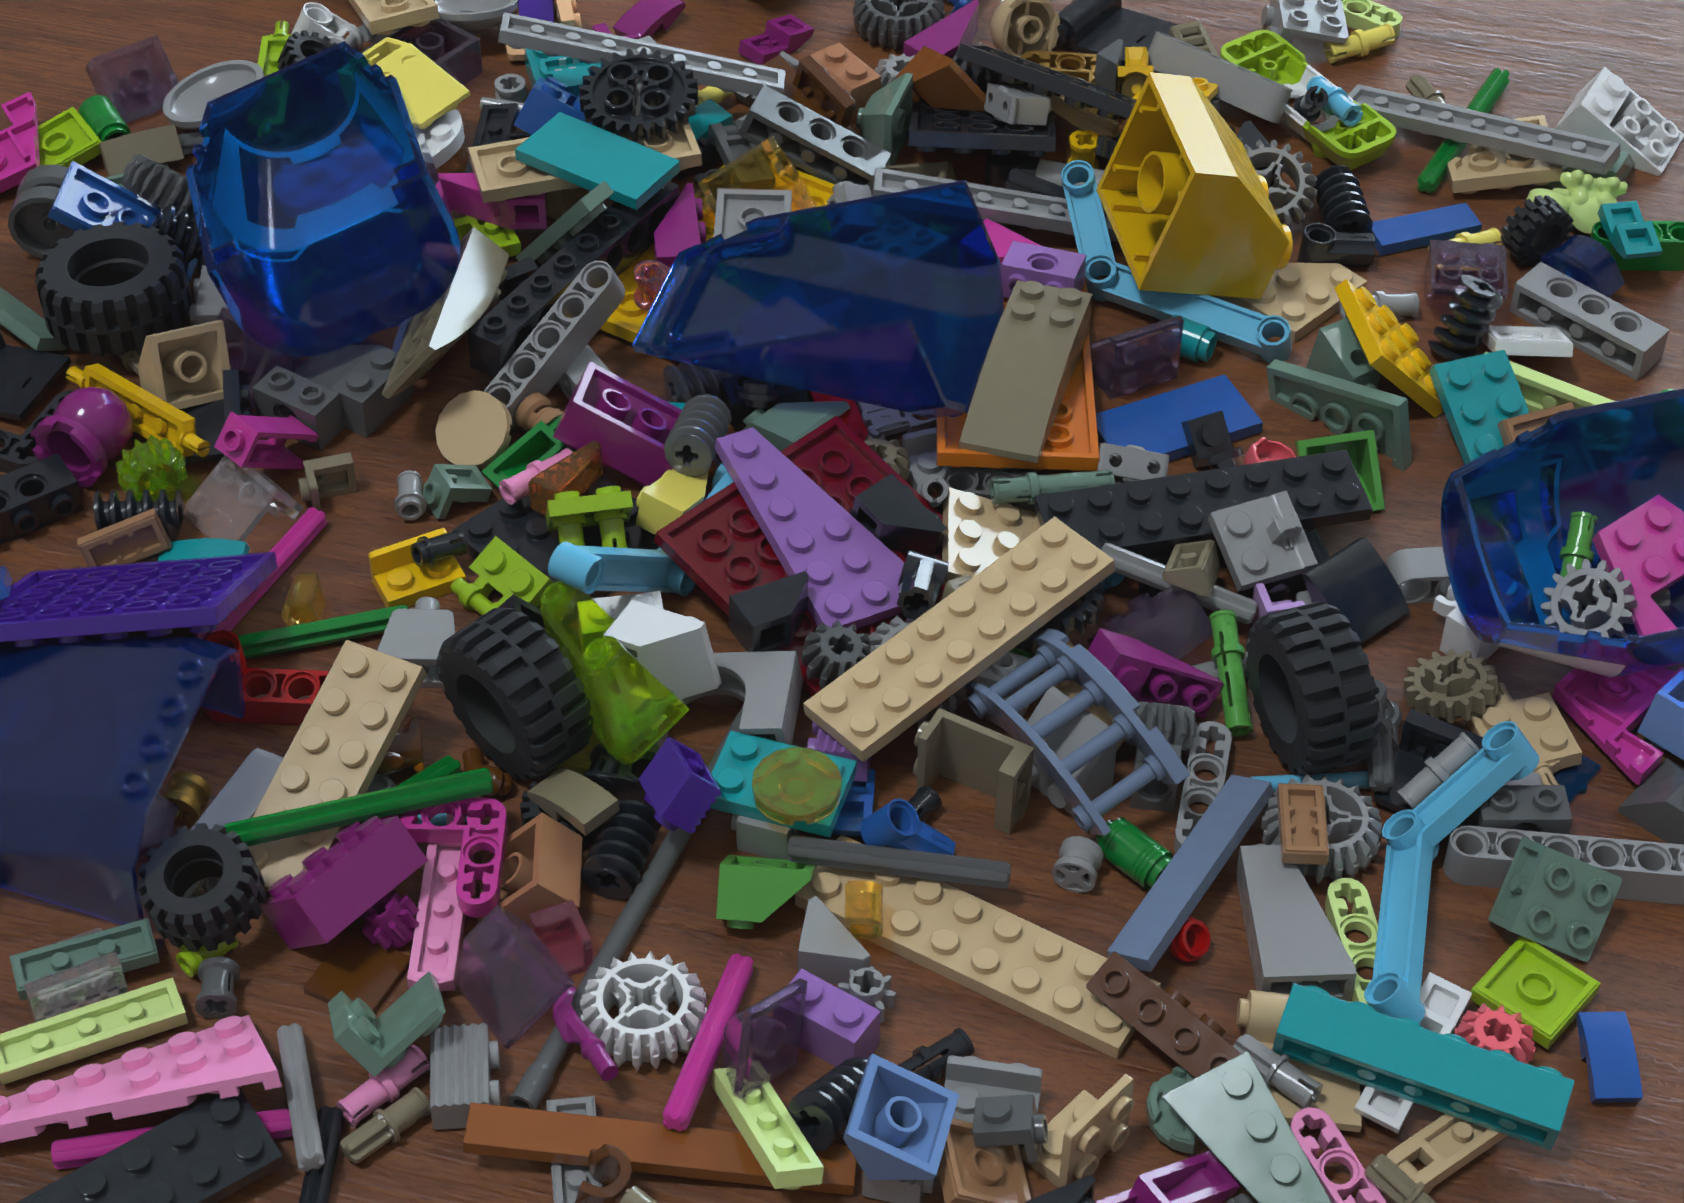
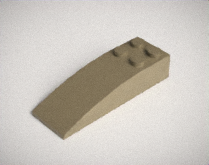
M475 227L429 273L383 389L382 395L385 398L389 399L422 378L500 296L501 290L498 287L508 274L505 266L510 254Z
M1017 280L987 352L960 437L959 449L1038 463L1089 333L1092 293L1081 292L1075 288L1046 286L1036 281L1024 282Z

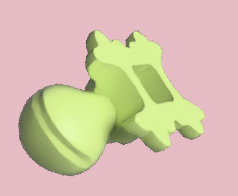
M1578 169L1561 174L1560 182L1568 189L1553 188V190L1536 188L1529 192L1526 200L1530 199L1534 202L1535 196L1541 195L1542 198L1545 195L1550 196L1573 218L1574 222L1572 224L1576 229L1583 233L1591 234L1593 225L1600 221L1597 213L1601 204L1617 203L1616 197L1626 193L1628 184L1620 181L1618 177L1594 178L1592 175L1584 174L1582 170Z

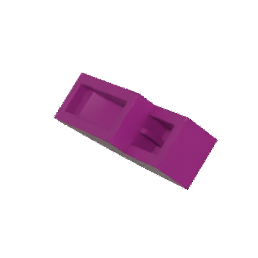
M1207 1151L1138 1175L1132 1189L1095 1201V1203H1222L1235 1194L1240 1185L1212 1152Z

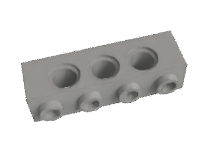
M1540 262L1515 283L1509 312L1536 327H1557L1574 344L1573 347L1634 380H1639L1662 359L1669 329L1556 269Z

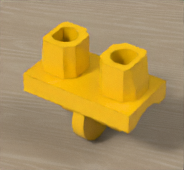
M1125 47V66H1118V78L1121 84H1123L1121 90L1123 95L1133 97L1143 87L1149 72L1156 73L1154 66L1149 65L1147 47Z

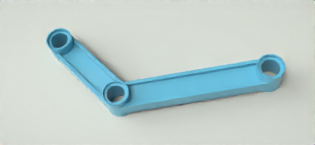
M1074 160L1064 166L1061 172L1064 194L1078 253L1086 255L1084 279L1087 293H1092L1094 300L1110 301L1163 321L1165 319L1170 320L1175 314L1210 326V330L1218 334L1219 341L1260 355L1268 363L1273 362L1275 359L1285 361L1291 355L1290 325L1281 316H1266L1207 294L1139 290L1130 268L1115 262L1102 203L1096 190L1097 182L1092 166L1083 160ZM1078 182H1085L1084 184L1079 186L1074 185ZM1098 276H1108L1103 280H1095ZM1271 337L1281 338V340H1279L1278 342L1266 341Z
M723 462L716 470L712 482L713 490L706 499L734 482ZM565 541L554 550L548 564V574L550 577L586 594H591L594 591H660L676 593L684 597L696 585L660 547L657 550L580 546Z
M1504 721L1490 728L1482 739L1483 748L1472 756L1413 810L1399 811L1392 815L1383 825L1382 836L1386 839L1387 846L1373 978L1364 992L1365 1000L1376 1012L1393 1018H1409L1419 1024L1424 1018L1425 1006L1420 1001L1432 860H1434L1439 852V842L1509 780L1525 778L1537 767L1539 755L1515 722Z

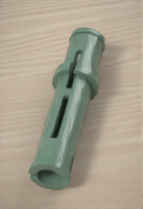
M1111 469L1054 475H1037L1036 472H1027L1022 477L991 478L989 485L990 498L993 505L1010 502H1027L1029 505H1034L1035 496L1115 484L1114 474H1112L1113 471Z

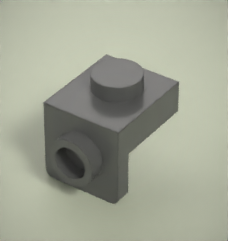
M1034 1094L976 1098L972 1130L975 1147L1024 1144L1028 1163L1039 1162L1040 1144L1048 1142V1125L1046 1115L1038 1114Z

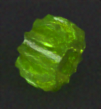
M150 435L146 443L143 444L135 439L134 448L132 450L122 449L123 460L115 463L116 471L119 474L117 476L119 485L126 493L128 489H132L136 501H141L144 489L150 490L153 501L158 499L160 489H166L169 497L171 491L181 489L180 481L188 478L187 470L184 467L186 463L183 454L167 438L158 441L157 438Z

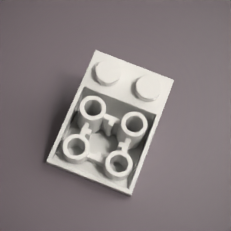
M1606 67L1578 92L1555 128L1620 143V151L1629 153L1633 159V168L1657 176L1662 174L1684 137V134L1673 122L1664 118L1646 99L1637 95L1619 76L1614 75Z

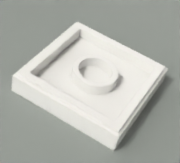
M1489 325L1487 334L1481 336L1482 341L1492 352L1505 349L1507 355L1572 357L1574 344L1557 327Z

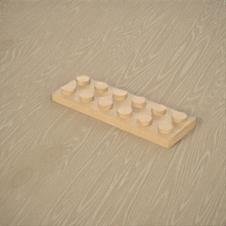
M678 123L679 132L677 134L666 130V139L664 140L657 135H652L651 143H647L644 137H639L636 142L680 160L681 170L702 166L701 151L690 124L682 125ZM529 137L468 147L469 160L483 203L502 202L517 197L536 196L564 189H576L580 186L516 160L515 149Z
M346 640L252 818L366 793L427 675L424 668ZM347 825L248 846L263 876L264 890L268 891L272 884L288 874H291L292 877L296 876L305 868L302 861L322 847L328 850L339 841L336 834Z

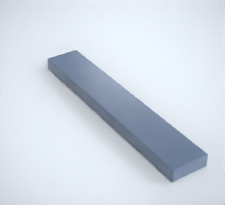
M1231 774L1107 950L1109 957L1115 951L1136 969L1148 972L1153 970L1259 816L1269 798L1274 794L1270 781Z

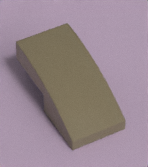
M175 124L143 130L99 143L108 177L124 173L123 171L127 163L131 162L133 156L137 154L149 157L160 164L170 165L184 160Z
M559 768L527 792L528 798L557 822L564 817L585 836L619 812V802L616 797L587 777L565 768Z

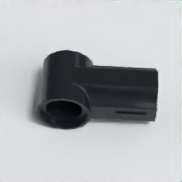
M1311 223L1304 228L1297 263H1339L1349 266L1373 265L1375 257L1374 234L1335 232L1332 227L1326 224Z
M908 550L898 581L900 589L897 605L901 607L904 617L916 620L935 606L949 562Z

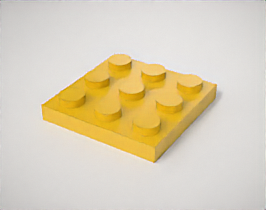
M1347 279L1337 285L1334 289L1369 364L1434 418L1444 412L1428 370L1432 366L1425 353L1417 347L1416 343L1419 341V338L1412 327L1407 323L1399 324L1394 313L1386 305L1379 307L1374 297L1365 287L1362 286L1358 289Z

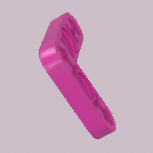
M472 797L379 818L382 820L396 815H404L400 820L415 842L462 843L456 882V893L460 910L469 917L479 918L491 914L497 908L508 834L506 808L500 801L492 798ZM441 813L454 816V820L446 826H435L430 822L434 816ZM417 815H421L422 824H416L418 822ZM462 816H468L466 817L467 825H463ZM485 817H493L489 824H481L484 822ZM482 850L490 851L495 855L490 862L485 864H477L470 860L474 853ZM475 879L482 880L484 890L480 894V898L477 899L471 898L475 894Z

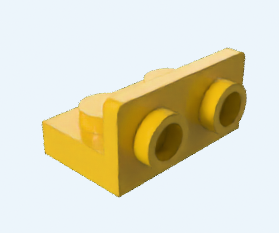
M445 528L371 551L368 554L372 582L386 608L398 605L414 606L421 597L437 598L452 593L451 585L457 578H463L466 581V575L455 557L438 561L433 568L429 569L424 566L418 567L412 558L411 545L416 543L419 537L425 536L430 539L447 534L448 532Z

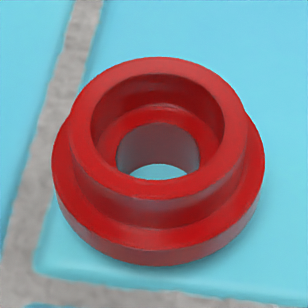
M1189 916L1168 946L1172 955L1181 962H1194L1198 960L1210 947L1211 937L1209 929L1202 921Z

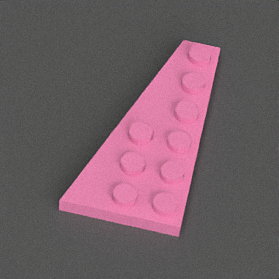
M230 1016L216 1022L214 1027L196 1033L182 1032L172 1036L167 1043L149 1049L144 1047L135 1048L124 1053L120 1059L102 1065L97 1063L88 1064L77 1069L73 1075L56 1081L41 1080L30 1085L26 1091L9 1097L0 1096V1143L37 1136L45 1130L47 1124L59 1122L68 1124L69 1129L87 1126L89 1122L88 1116L111 1112L113 1120L188 1106L195 1101L198 1094L209 1092L219 1094L220 1098L223 1099L238 1096L240 1093L239 1086L263 1082L265 1090L282 1087L277 1068L250 1016Z

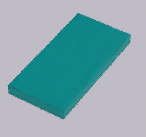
M562 112L556 114L515 149L516 160L587 190H593L605 180L614 191L608 198L635 210H638L681 171L680 160Z

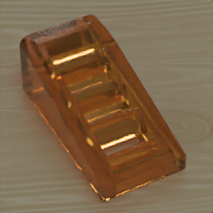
M593 440L533 477L528 482L531 508L546 516L547 500H555V494L566 491H578L581 496L603 474L600 443Z

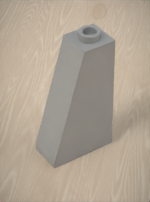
M1256 844L1253 846H1240L1236 880L1256 990L1290 994L1293 983L1304 987L1308 985L1317 986L1327 991L1332 997L1351 1001L1357 975L1356 967L1297 864L1281 862L1280 845Z

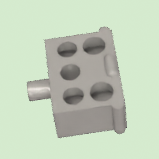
M988 83L984 110L994 115L995 119L1008 124L1046 126L1048 113L1052 109L1050 98L1031 91V88L1028 86Z
M1101 443L1099 446L1097 471L1111 469L1115 482L1119 483L1166 477L1169 455L1145 451L1143 447L1135 445L1124 447Z

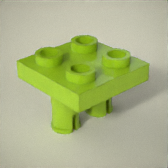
M607 486L596 489V495L580 497L578 491H566L555 494V500H547L548 531L558 530L560 544L567 541L574 545L585 546L583 527L599 525L602 547H613V542H615L616 548H627L624 522H629L633 508L631 490L621 492L620 486Z

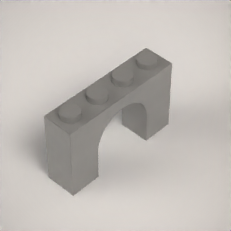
M796 651L714 653L722 682L719 687L661 706H655L622 695V692H620L611 730L615 745L622 748L657 753L667 739L671 721L677 712L691 701L709 695H729L744 702L739 725L740 733L792 745L803 686V676Z

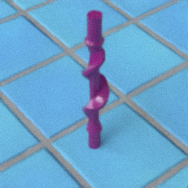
M519 925L511 926L506 931L505 936L517 953L518 961L526 966L525 976L538 999L554 1004L553 1019L562 1039L568 1043L581 1045L583 1058L591 1062L602 1080L610 1081L618 1075L619 1069L605 1050L604 1041L586 1027L571 1005L576 987L573 985L569 987L558 986L541 962L538 947L532 944Z

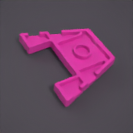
M31 92L1 105L5 116L12 126L0 131V193L20 185L21 180L28 171L40 166L37 105Z
M1659 494L1598 531L1592 539L1600 559L1607 562L1609 573L1617 567L1620 568L1624 575L1623 581L1630 580L1634 588L1630 595L1635 596L1638 607L1629 609V611L1633 613L1636 619L1634 626L1640 637L1637 643L1644 655L1671 639L1678 631L1677 627L1652 598L1684 578V512Z
M1601 642L1596 647L1595 652L1589 653L1585 658L1602 661L1605 658L1599 657L1606 651H1609L1619 664L1627 665L1626 669L1637 673L1611 678L1573 668L1555 685L1552 697L1635 784L1640 785L1660 765L1663 752L1630 732L1644 719L1656 693L1678 674L1683 667H1680L1675 672L1654 665L1655 658L1615 645L1607 648Z

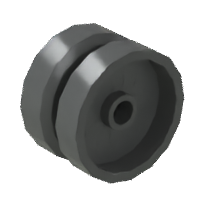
M41 165L28 171L18 187L16 199L9 213L8 228L15 242L23 250L35 257L42 258L48 249H53L57 241L61 238L67 239L71 237L72 232H75L73 229L48 217L68 167Z

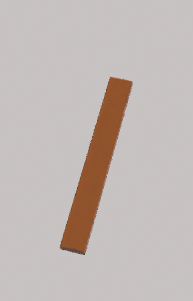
M470 1103L463 1140V1153L589 1167L588 1157L590 1150L599 1149L604 1144H609L625 1152L634 1172L773 1187L740 1132L689 1126L684 1131L679 1132L674 1128L667 1129L662 1123ZM833 1143L826 1150L815 1152L824 1166L822 1184L802 1186L797 1190L853 1196L856 1159L847 1144Z

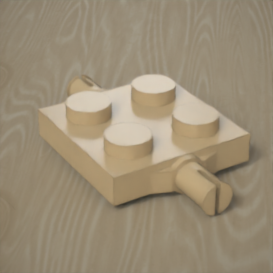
M1498 682L1499 694L1495 695V705L1486 707L1484 715L1476 712L1470 713L1471 720L1467 721L1470 731L1484 737L1486 732L1498 723L1504 721L1515 722L1539 755V763L1533 772L1541 775L1542 785H1559L1553 774L1560 769L1581 764L1582 751L1550 693L1513 700L1505 684Z

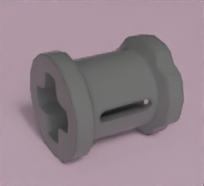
M211 957L203 960L198 967L201 992L196 996L195 1010L199 1015L209 1019L230 1017L236 1012L237 998L234 996V986L240 978V966L234 960L225 957Z

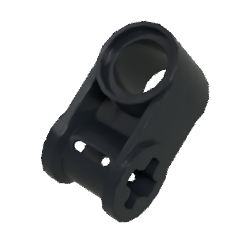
M601 743L592 749L590 754L592 763L588 772H585L583 776L599 786L605 787L604 789L616 797L618 801L636 800L651 806L644 799L646 792L638 779L656 753Z

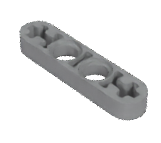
M1215 721L1203 722L1196 727V737H1194L1193 745L1190 747L1187 770L1191 775L1184 780L1173 844L1175 854L1191 833L1192 828L1195 827L1203 816L1202 813L1192 811L1189 805L1194 802H1202L1210 806L1225 783L1232 736L1230 730L1225 725ZM1208 740L1216 742L1214 755L1205 753ZM1206 769L1214 772L1217 778L1206 781L1199 779L1194 773L1198 770Z

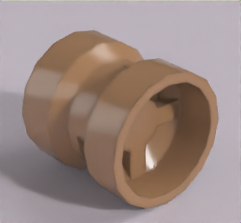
M532 393L517 407L515 421L521 428L529 431L541 420L548 426L563 411L558 408H552L551 401L542 393Z

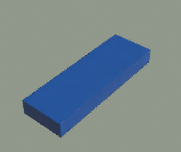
M1465 202L1375 221L1370 233L1374 234L1375 249L1381 256L1454 239L1457 234L1462 232H1469L1470 234L1481 232L1482 224Z

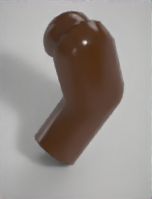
M469 748L463 752L464 772L484 767L489 769L493 782V792L486 795L493 796L497 794L498 796H506L511 791L513 786L511 775L502 772L499 768L485 765L484 754L481 749Z

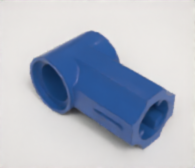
M903 799L892 800L865 818L861 824V835L865 844L954 855L956 842L920 821L914 807Z

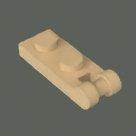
M1444 1114L1395 1147L1386 1156L1416 1184L1421 1181L1425 1185L1423 1190L1429 1194L1434 1186L1508 1135ZM1417 1158L1426 1165L1420 1171L1411 1164Z

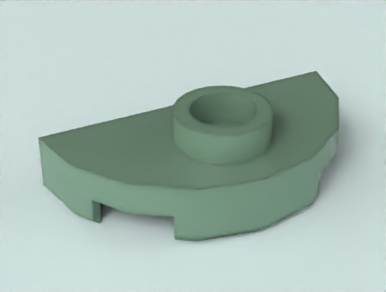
M1177 1066L1172 1069V1073L1161 1077L1159 1081L1151 1085L1146 1103V1115L1149 1127L1160 1141L1174 1150L1193 1154L1194 1133L1162 1098V1095L1195 1079L1181 1066Z

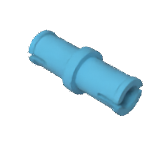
M1315 76L1308 82L1307 90L1313 86H1318L1315 93H1318L1321 88L1327 92L1328 102L1322 108L1327 114L1335 115L1342 123L1350 127L1356 125L1363 116L1362 108L1348 98L1347 92L1341 87L1332 86L1323 76Z

